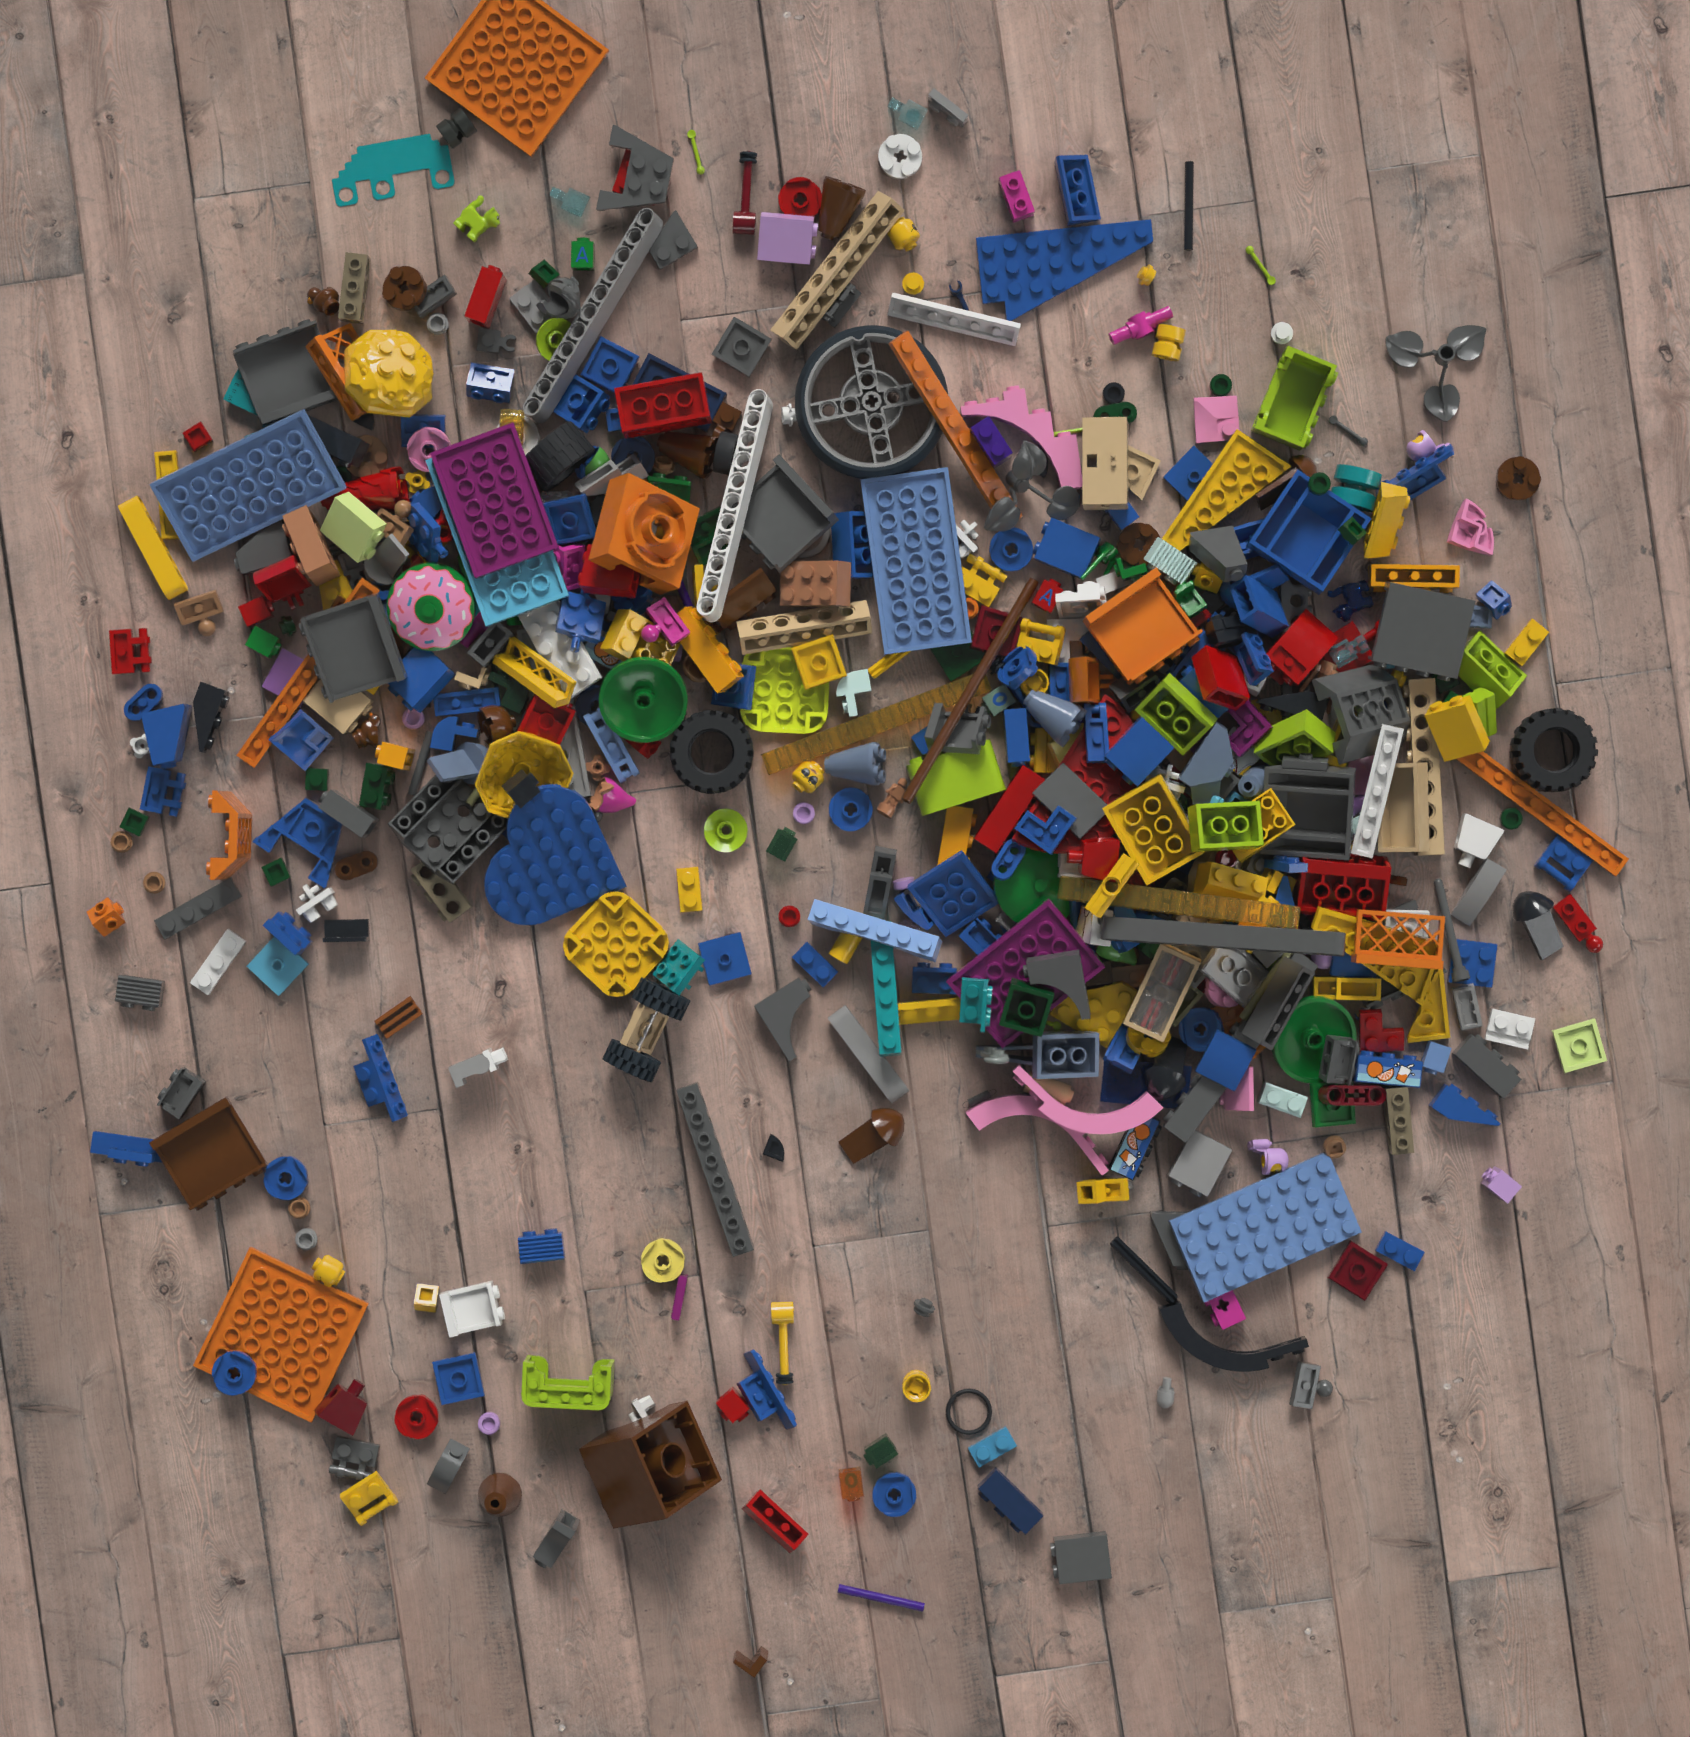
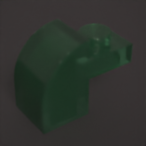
M498 670L497 673L491 671L488 679L507 688L500 705L522 714L529 699L528 688L514 678L509 680L510 675Z

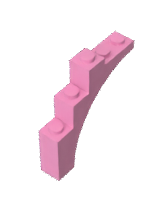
M1010 386L1006 388L1007 391H1003L1002 401H999V397L986 399V403L978 404L977 401L964 402V406L960 407L962 418H986L990 416L991 419L1010 424L1027 434L1049 458L1057 475L1059 487L1071 486L1075 490L1082 489V472L1076 434L1071 435L1070 431L1058 433V437H1054L1051 411L1045 412L1043 408L1032 410V414H1029L1025 388L1020 389L1019 386Z

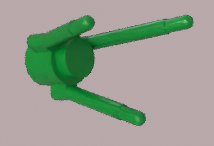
M1106 541L1102 546L1099 545L1094 555L1097 559L1080 579L1084 580L1100 562L1105 565L1109 563L1103 576L1109 574L1113 565L1117 562L1115 556L1119 553L1118 550Z

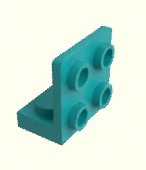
M962 977L959 1022L981 1024L980 1032L985 1033V1026H990L991 1008H988L987 1005H991L993 986H988L989 979Z

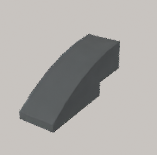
M875 846L863 914L880 919L885 918L897 849Z

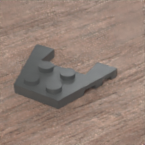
M613 125L609 146L631 150L623 194L600 190L596 210L605 211L608 209L666 203L674 158L620 127Z

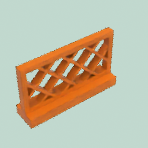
M349 323L327 334L315 336L305 347L351 421H354L367 412L345 391L344 368L338 362V358L344 360V354L339 352L340 345L348 347L359 338L355 329ZM343 332H348L351 337V343L341 339ZM328 339L335 342V350L330 349L325 340Z
M1357 909L1354 952L1351 954V962L1443 970L1442 951L1445 916ZM1362 914L1371 915L1376 921L1369 929H1366L1362 924ZM1388 916H1392L1398 923L1390 931L1381 923ZM1397 917H1404V919L1400 921ZM1409 918H1414L1419 926L1410 933L1403 923ZM1430 920H1439L1438 930L1431 934L1425 925ZM1377 925L1386 933L1378 941L1369 933ZM1399 927L1408 935L1400 943L1391 935ZM1422 928L1429 938L1420 945L1413 935ZM1367 935L1374 945L1368 950H1360V940ZM1387 937L1396 945L1389 952H1385L1379 945ZM1409 939L1418 947L1411 954L1406 953L1401 947ZM1431 940L1437 946L1436 956L1428 955L1423 949ZM1377 947L1380 951H1372V950ZM1399 949L1402 953H1397L1395 951Z

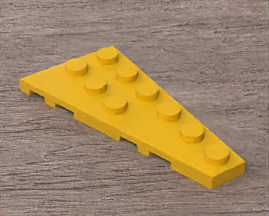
M1236 429L1170 525L1162 540L1181 551L1189 545L1190 532L1210 529L1289 469L1291 465Z
M1318 906L1311 928L1316 931L1346 933L1345 952L1350 956L1354 952L1356 917ZM1362 919V924L1366 929H1369L1374 924V922ZM1379 925L1369 932L1376 941L1386 934ZM1384 926L1388 931L1392 929L1391 927ZM1398 929L1391 934L1398 943L1408 936L1404 931ZM1367 935L1360 940V950H1368L1374 945ZM1413 935L1420 945L1428 939L1419 935ZM1389 937L1379 944L1385 952L1391 951L1396 946ZM1411 939L1401 946L1406 953L1410 954L1418 948ZM1431 940L1423 949L1428 955L1436 956L1437 946ZM1376 947V948L1373 949L1372 951H1380V950ZM1399 949L1395 951L1397 953H1402ZM1362 963L1422 1006L1435 969Z

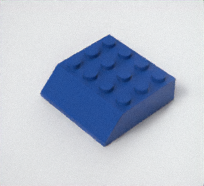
M1297 470L1246 547L1271 564H1278L1286 574L1320 595L1353 547L1350 542L1342 537L1338 529L1351 517L1365 529L1372 518L1330 490L1321 496L1312 494L1308 489L1310 477Z

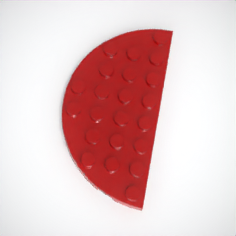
M1105 694L1100 703H1106L1110 750L1133 722L1126 714V711L1115 700ZM1092 714V718H1099L1098 714ZM1084 727L1059 764L1060 766L1064 763L1107 805L1137 787L1134 783L1130 786L1121 777L1124 773L1118 768L1114 771L1107 763H1087ZM1038 800L1030 809L1031 813L1045 823L1051 816V813ZM1105 815L1081 840L1112 837L1116 832ZM1016 831L1012 837V841L1024 847L1048 853L1019 831ZM1068 831L1053 853L1063 854L1067 853L1068 850L1080 851L1081 840L1079 841Z

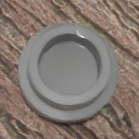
M433 313L428 317L426 325L432 334L441 335L447 331L449 322L442 313Z
M310 1228L301 1229L295 1237L297 1246L302 1250L314 1248L318 1240L317 1234Z

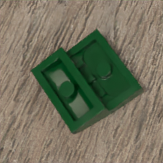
M720 506L697 518L691 548L700 565L703 564V566L708 561L721 509ZM728 543V544H724V545L722 546L721 550L726 549V548L728 547L729 543Z

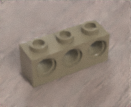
M345 253L338 319L341 322L363 324L371 258L368 255Z
M422 862L411 869L413 873L411 878L417 886H423L426 890L424 893L425 897L431 904L435 902L439 908L437 913L444 922L446 920L449 923L453 922L473 907L456 883L451 884L433 872L430 878L423 877L421 870L425 865ZM438 883L443 884L446 889L442 896H438L434 891ZM450 901H455L459 906L455 914L448 911L447 906Z
M1383 1087L1386 1092L1384 1108L1388 1151L1392 1155L1414 1153L1408 1087Z

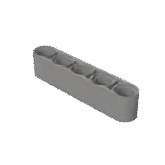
M846 1005L828 1017V1020L892 1104L909 1092V1089L887 1059L879 1056L878 1047Z

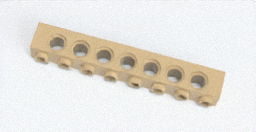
M877 191L770 331L784 343L797 350L905 210L891 197Z
M1435 678L1406 680V685L1402 687L1403 698H1407L1406 709L1410 718L1405 736V741L1409 742V750L1406 751V762H1427L1428 806L1431 810L1429 815V828L1432 831V835L1429 838L1430 851L1415 852V856L1445 854L1439 748L1425 718L1429 706L1436 702ZM1417 695L1422 696L1425 701L1421 708L1414 704V698ZM1418 717H1422L1426 722L1422 730L1418 729L1415 725ZM1419 739H1423L1427 743V748L1423 752L1419 751L1416 747Z

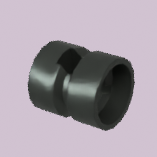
M461 108L450 115V120L444 119L436 125V128L452 149L462 143L463 137L469 138L477 132V129Z

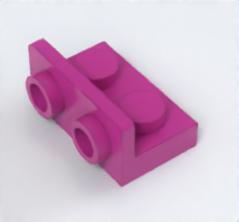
M577 543L566 547L559 546V549L553 550L567 590L580 588L578 575L582 572L583 568L582 558L585 552V545Z

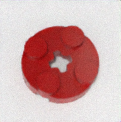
M805 177L792 178L786 182L779 192L778 202L780 210L783 214L816 217L821 207L822 193L820 188L810 179ZM798 194H802V197L807 198V201L803 202L801 206L794 202Z
M422 1394L411 1395L399 1403L394 1421L402 1435L414 1439H423L435 1430L439 1422V1412L435 1403L427 1398V1396ZM416 1411L422 1414L421 1422L418 1423L417 1420H411L412 1412Z

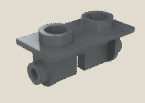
M849 282L822 319L835 328L862 293Z

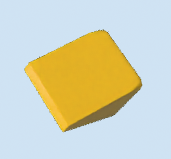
M417 1284L414 1309L435 1313L439 1286Z

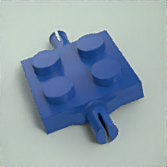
M419 502L411 504V514L406 518L409 520L410 527L414 531L408 540L428 562L437 563L439 555L441 558H445L448 555V551L441 543V526Z
M582 589L580 594L568 591L569 597L561 599L555 632L564 634L572 639L570 647L572 652L573 650L574 652H579L581 641L598 644L606 608V602L589 597V593H585Z

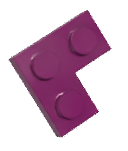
M1250 700L1245 702L1236 711L1232 709L1227 710L1240 724V727L1229 736L1230 746L1239 757L1246 754L1273 728Z

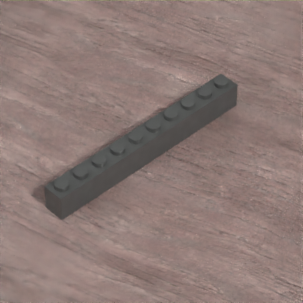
M1293 953L1289 958L1313 972L1318 967V965L1303 954ZM1250 1017L1247 1021L1243 1019L1239 1023L1236 1021L1229 1030L1230 1036L1256 1049L1259 1043L1241 1034ZM1196 1074L1189 1083L1191 1088L1187 1093L1182 1092L1176 1100L1178 1104L1173 1111L1170 1109L1163 1118V1121H1165L1163 1126L1185 1143L1227 1088L1201 1074L1200 1076Z

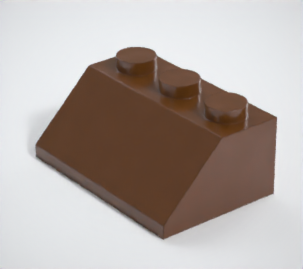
M761 568L727 592L722 615L717 620L724 631L727 628L730 631L737 627L736 621H739L745 615L748 618L758 611L757 606L763 602L767 605L776 598L774 594L777 590Z

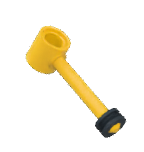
M771 1302L772 1324L779 1325L780 1373L776 1374V1377H778L776 1378L778 1379L776 1383L787 1385L794 1382L792 1380L793 1373H789L787 1324H794L793 1302Z

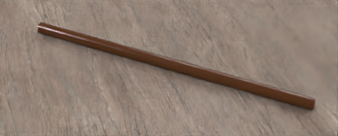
M1033 578L1028 579L901 799L904 802L912 803L1039 584L1037 580Z

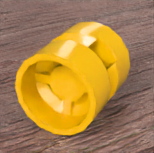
M1158 324L1156 332L1158 341L1154 342L1151 355L1164 360L1179 361L1182 350L1179 344L1184 342L1186 330L1172 325Z
M1038 669L1035 675L1028 677L1021 683V691L1026 696L1031 690L1045 693L1049 686L1048 676L1044 671Z
M911 1370L904 1376L902 1388L905 1397L912 1402H922L930 1395L931 1384L926 1373L920 1370Z

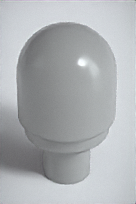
M1163 1377L1162 1386H1159L1157 1390V1404L1162 1408H1169L1174 1403L1175 1391L1171 1387L1172 1378Z

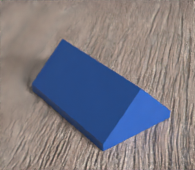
M1088 155L1056 156L1054 164L1067 227L1100 220L1101 216Z

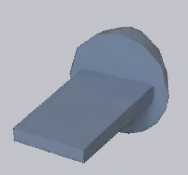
M465 742L458 746L456 751L428 758L427 763L440 782L463 779L467 784H475L488 748L477 743Z

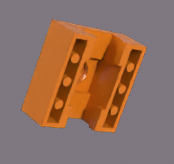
M631 473L610 479L588 560L608 570L615 569V566L619 564L641 573L639 585L659 595L679 589L700 508ZM654 520H655L654 525L657 526V530H656V534H655V535H654V533H653V531H652V523H653Z

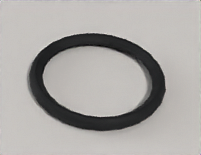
M976 1389L960 1390L953 1394L947 1403L946 1418L948 1423L955 1431L961 1434L973 1435L979 1433L987 1427L991 1420L992 1406L990 1401L982 1392ZM965 1393L980 1396L987 1406L988 1413L985 1422L974 1430L959 1428L952 1421L950 1415L953 1401Z

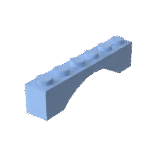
M814 899L808 921L812 925L869 939L936 962L942 944L939 936Z

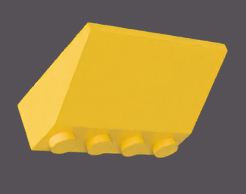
M1161 773L1102 808L1130 858L1139 863L1137 870L1146 886L1205 853V851L1191 852L1189 821Z

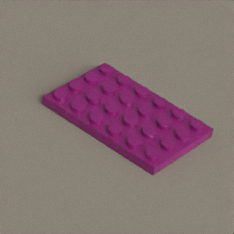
M513 422L430 453L476 579L559 549Z
M1047 899L946 982L961 999L962 977L989 979L988 986H993L991 1005H987L988 1008H991L990 1026H985V1028L997 1043L1004 1048L1023 1033L1000 1026L999 1020L1011 978L1030 982L1029 978H1025L1023 965H1027V958L1079 949L1085 983L1103 970L1105 964L1090 946L1084 942L1083 938L1052 901ZM1037 984L1054 989V998L1050 1011L1069 997L1058 988Z

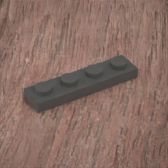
M232 877L157 918L154 922L163 938L168 939L239 899L242 895Z

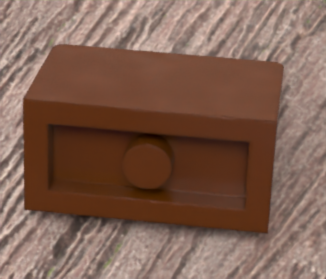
M761 1646L751 1660L737 1650L734 1653L733 1663L755 1678L767 1661L768 1650Z

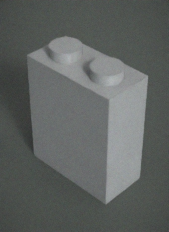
M1195 1130L1187 1142L1183 1143L1167 1173L1171 1177L1170 1182L1179 1187L1185 1184L1191 1188L1189 1192L1200 1198L1202 1194L1208 1197L1232 1149Z

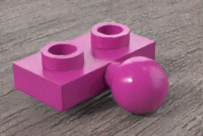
M665 597L646 609V613L655 623V625H646L642 629L641 635L646 642L656 641L661 632L669 644L673 646L690 634L689 629Z

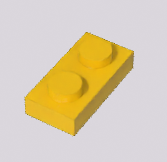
M1533 618L1530 619L1504 654L1522 667L1548 635L1549 631Z
M699 867L676 869L680 913L702 911Z

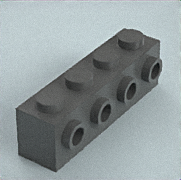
M1284 956L1241 1034L1272 1050L1315 973Z

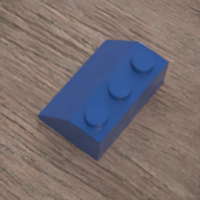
M865 511L834 513L839 521L831 527L833 561L851 562V580L874 578Z

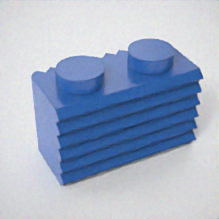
M557 1228L545 1229L543 1234H536V1231L522 1232L523 1236L518 1237L520 1264L565 1259L563 1232H558Z

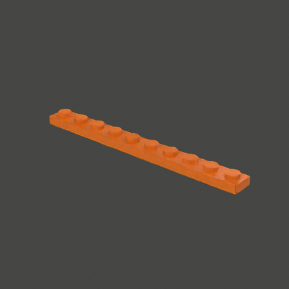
M909 331L903 332L888 344L987 504L992 509L1001 498L1009 497L1013 501Z
M361 578L344 603L379 593L380 590L364 578ZM309 654L305 657L236 755L253 768L256 767L272 743L268 739L285 726L318 678L314 671V665H316L314 657H310Z
M1482 751L1456 759L1614 877L1619 874L1629 858Z

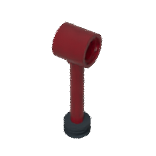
M751 151L740 152L739 162L744 163L741 211H734L733 234L755 235L756 213L749 212L752 164L757 163V153Z

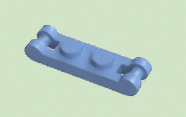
M600 707L591 715L589 713L584 715L583 717L620 784L627 781L626 778L632 775L635 777L640 774L620 736L613 732L604 721ZM602 718L604 724L596 727L594 722ZM627 763L628 768L621 771L619 767Z

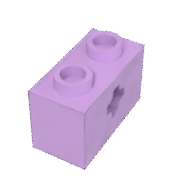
M1496 1166L1492 1169L1489 1167L1482 1175L1483 1180L1481 1184L1507 1204L1522 1187Z

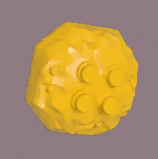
M368 330L345 348V391L367 413L410 418L432 400L434 373L431 356L409 333L398 330Z
M521 731L490 743L475 781V787L487 811L508 819L515 802L502 785L521 769L527 775L530 772L539 782L536 785L537 787L557 784L568 788L574 773L561 745Z

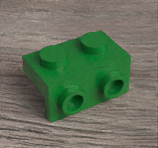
M653 473L652 476H647V482L688 503L690 502L692 482L687 481L688 477L674 476V479L665 478L666 475L661 473Z

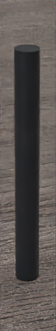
M1193 161L1185 162L1184 250L1186 251L1193 250Z

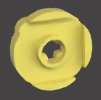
M659 1238L650 1242L642 1252L641 1265L643 1272L652 1281L660 1283L673 1281L681 1274L684 1268L685 1255L682 1248L673 1240ZM659 1255L661 1257L664 1255L668 1257L667 1261L669 1264L667 1266L665 1264L662 1266L658 1265L659 1260L657 1257Z

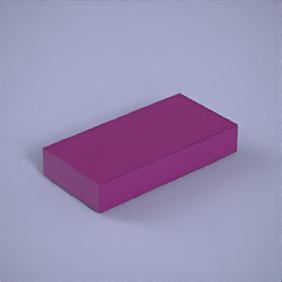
M680 1274L678 1277L671 1314L672 1320H680L688 1275Z

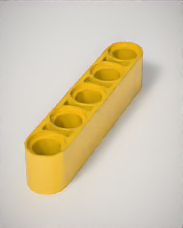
M137 495L118 505L127 526L165 597L171 600L188 591L180 571L140 497Z

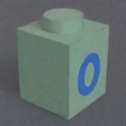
M1002 684L982 697L983 703L980 705L986 707L988 715L991 713L994 717L1016 701L1008 688Z

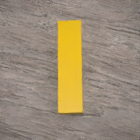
M176 450L154 452L156 480L179 470L178 453ZM159 503L162 540L179 539Z

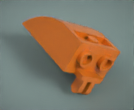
M1087 656L1068 659L1069 702L1077 705L1100 703L1102 689L1109 688V685L1112 684H1101V680L1113 679V675H1101L1098 659Z

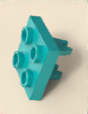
M677 939L662 962L657 966L653 975L680 996L685 988L690 990L692 987L688 983L698 970L703 972L704 968L701 965L705 959L684 942Z

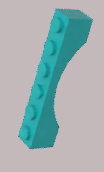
M870 940L879 1056L902 1055L893 947Z

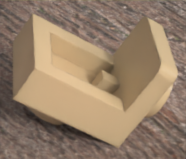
M482 667L478 679L457 671L454 680L459 681L458 686L471 690L472 686L481 689L482 686L487 685L490 674L487 673L488 668Z

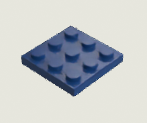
M962 850L909 883L907 887L945 937L998 904L994 891Z

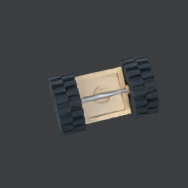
M641 977L632 995V998L640 1003H638L637 1008L634 1010L621 1041L611 1039L602 1060L634 1077L652 1083L661 1064L658 1059L651 1056L669 1017L679 1021L682 1020L690 1000L684 996L677 995L662 985Z

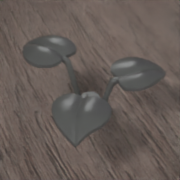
M1476 325L1457 327L1449 333L1447 344L1441 345L1438 350L1420 353L1423 349V341L1415 332L1401 331L1388 335L1385 339L1389 356L1399 366L1413 367L1417 364L1418 357L1423 358L1434 355L1436 363L1443 367L1439 387L1432 386L1424 394L1426 409L1443 422L1449 421L1455 415L1460 403V395L1457 388L1451 384L1443 386L1448 364L1453 360L1455 354L1463 361L1476 359L1483 350L1486 328Z
M1024 440L1020 451L1013 461L1012 470L1008 472L1005 479L1006 483L1011 487L1009 492L1012 494L1013 501L1009 497L998 500L986 518L984 529L1001 532L1010 530L1017 524L1021 512L1016 507L1018 501L1015 492L1024 493L1030 489L1050 503L1046 512L1049 517L1057 520L1067 519L1076 513L1081 504L1079 494L1071 486H1062L1054 492L1051 499L1031 486L1029 480L1032 479V476L1040 475L1044 471L1047 460L1039 447Z

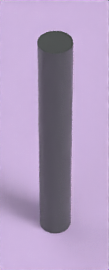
M426 731L408 790L410 795L415 796L417 794L430 751L433 732Z

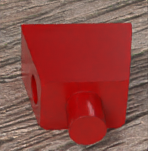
M1117 837L1081 840L1080 851H1067V863L1078 864V871L1081 875L1104 880L1118 861L1120 840ZM1114 879L1108 880L1109 882L1116 883V880Z

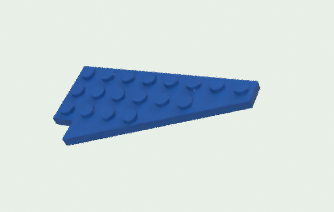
M1151 219L977 237L976 245L982 303L1004 302L1006 320L1013 321L1153 243Z

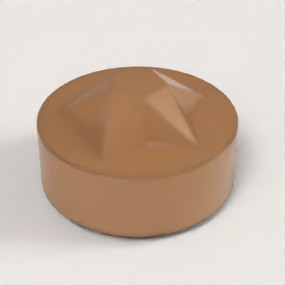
M1334 1135L1324 1141L1323 1149L1330 1158H1339L1345 1153L1346 1144L1340 1136Z

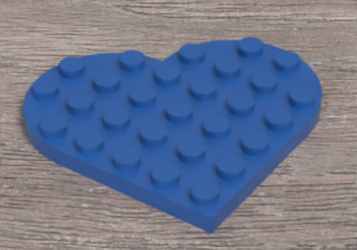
M557 784L538 786L541 792L522 808H519L514 803L507 819V835L510 844L500 849L492 857L484 876V889L487 900L492 909L503 919L518 925L541 924L593 902L605 893L627 887L589 803L575 790H570Z

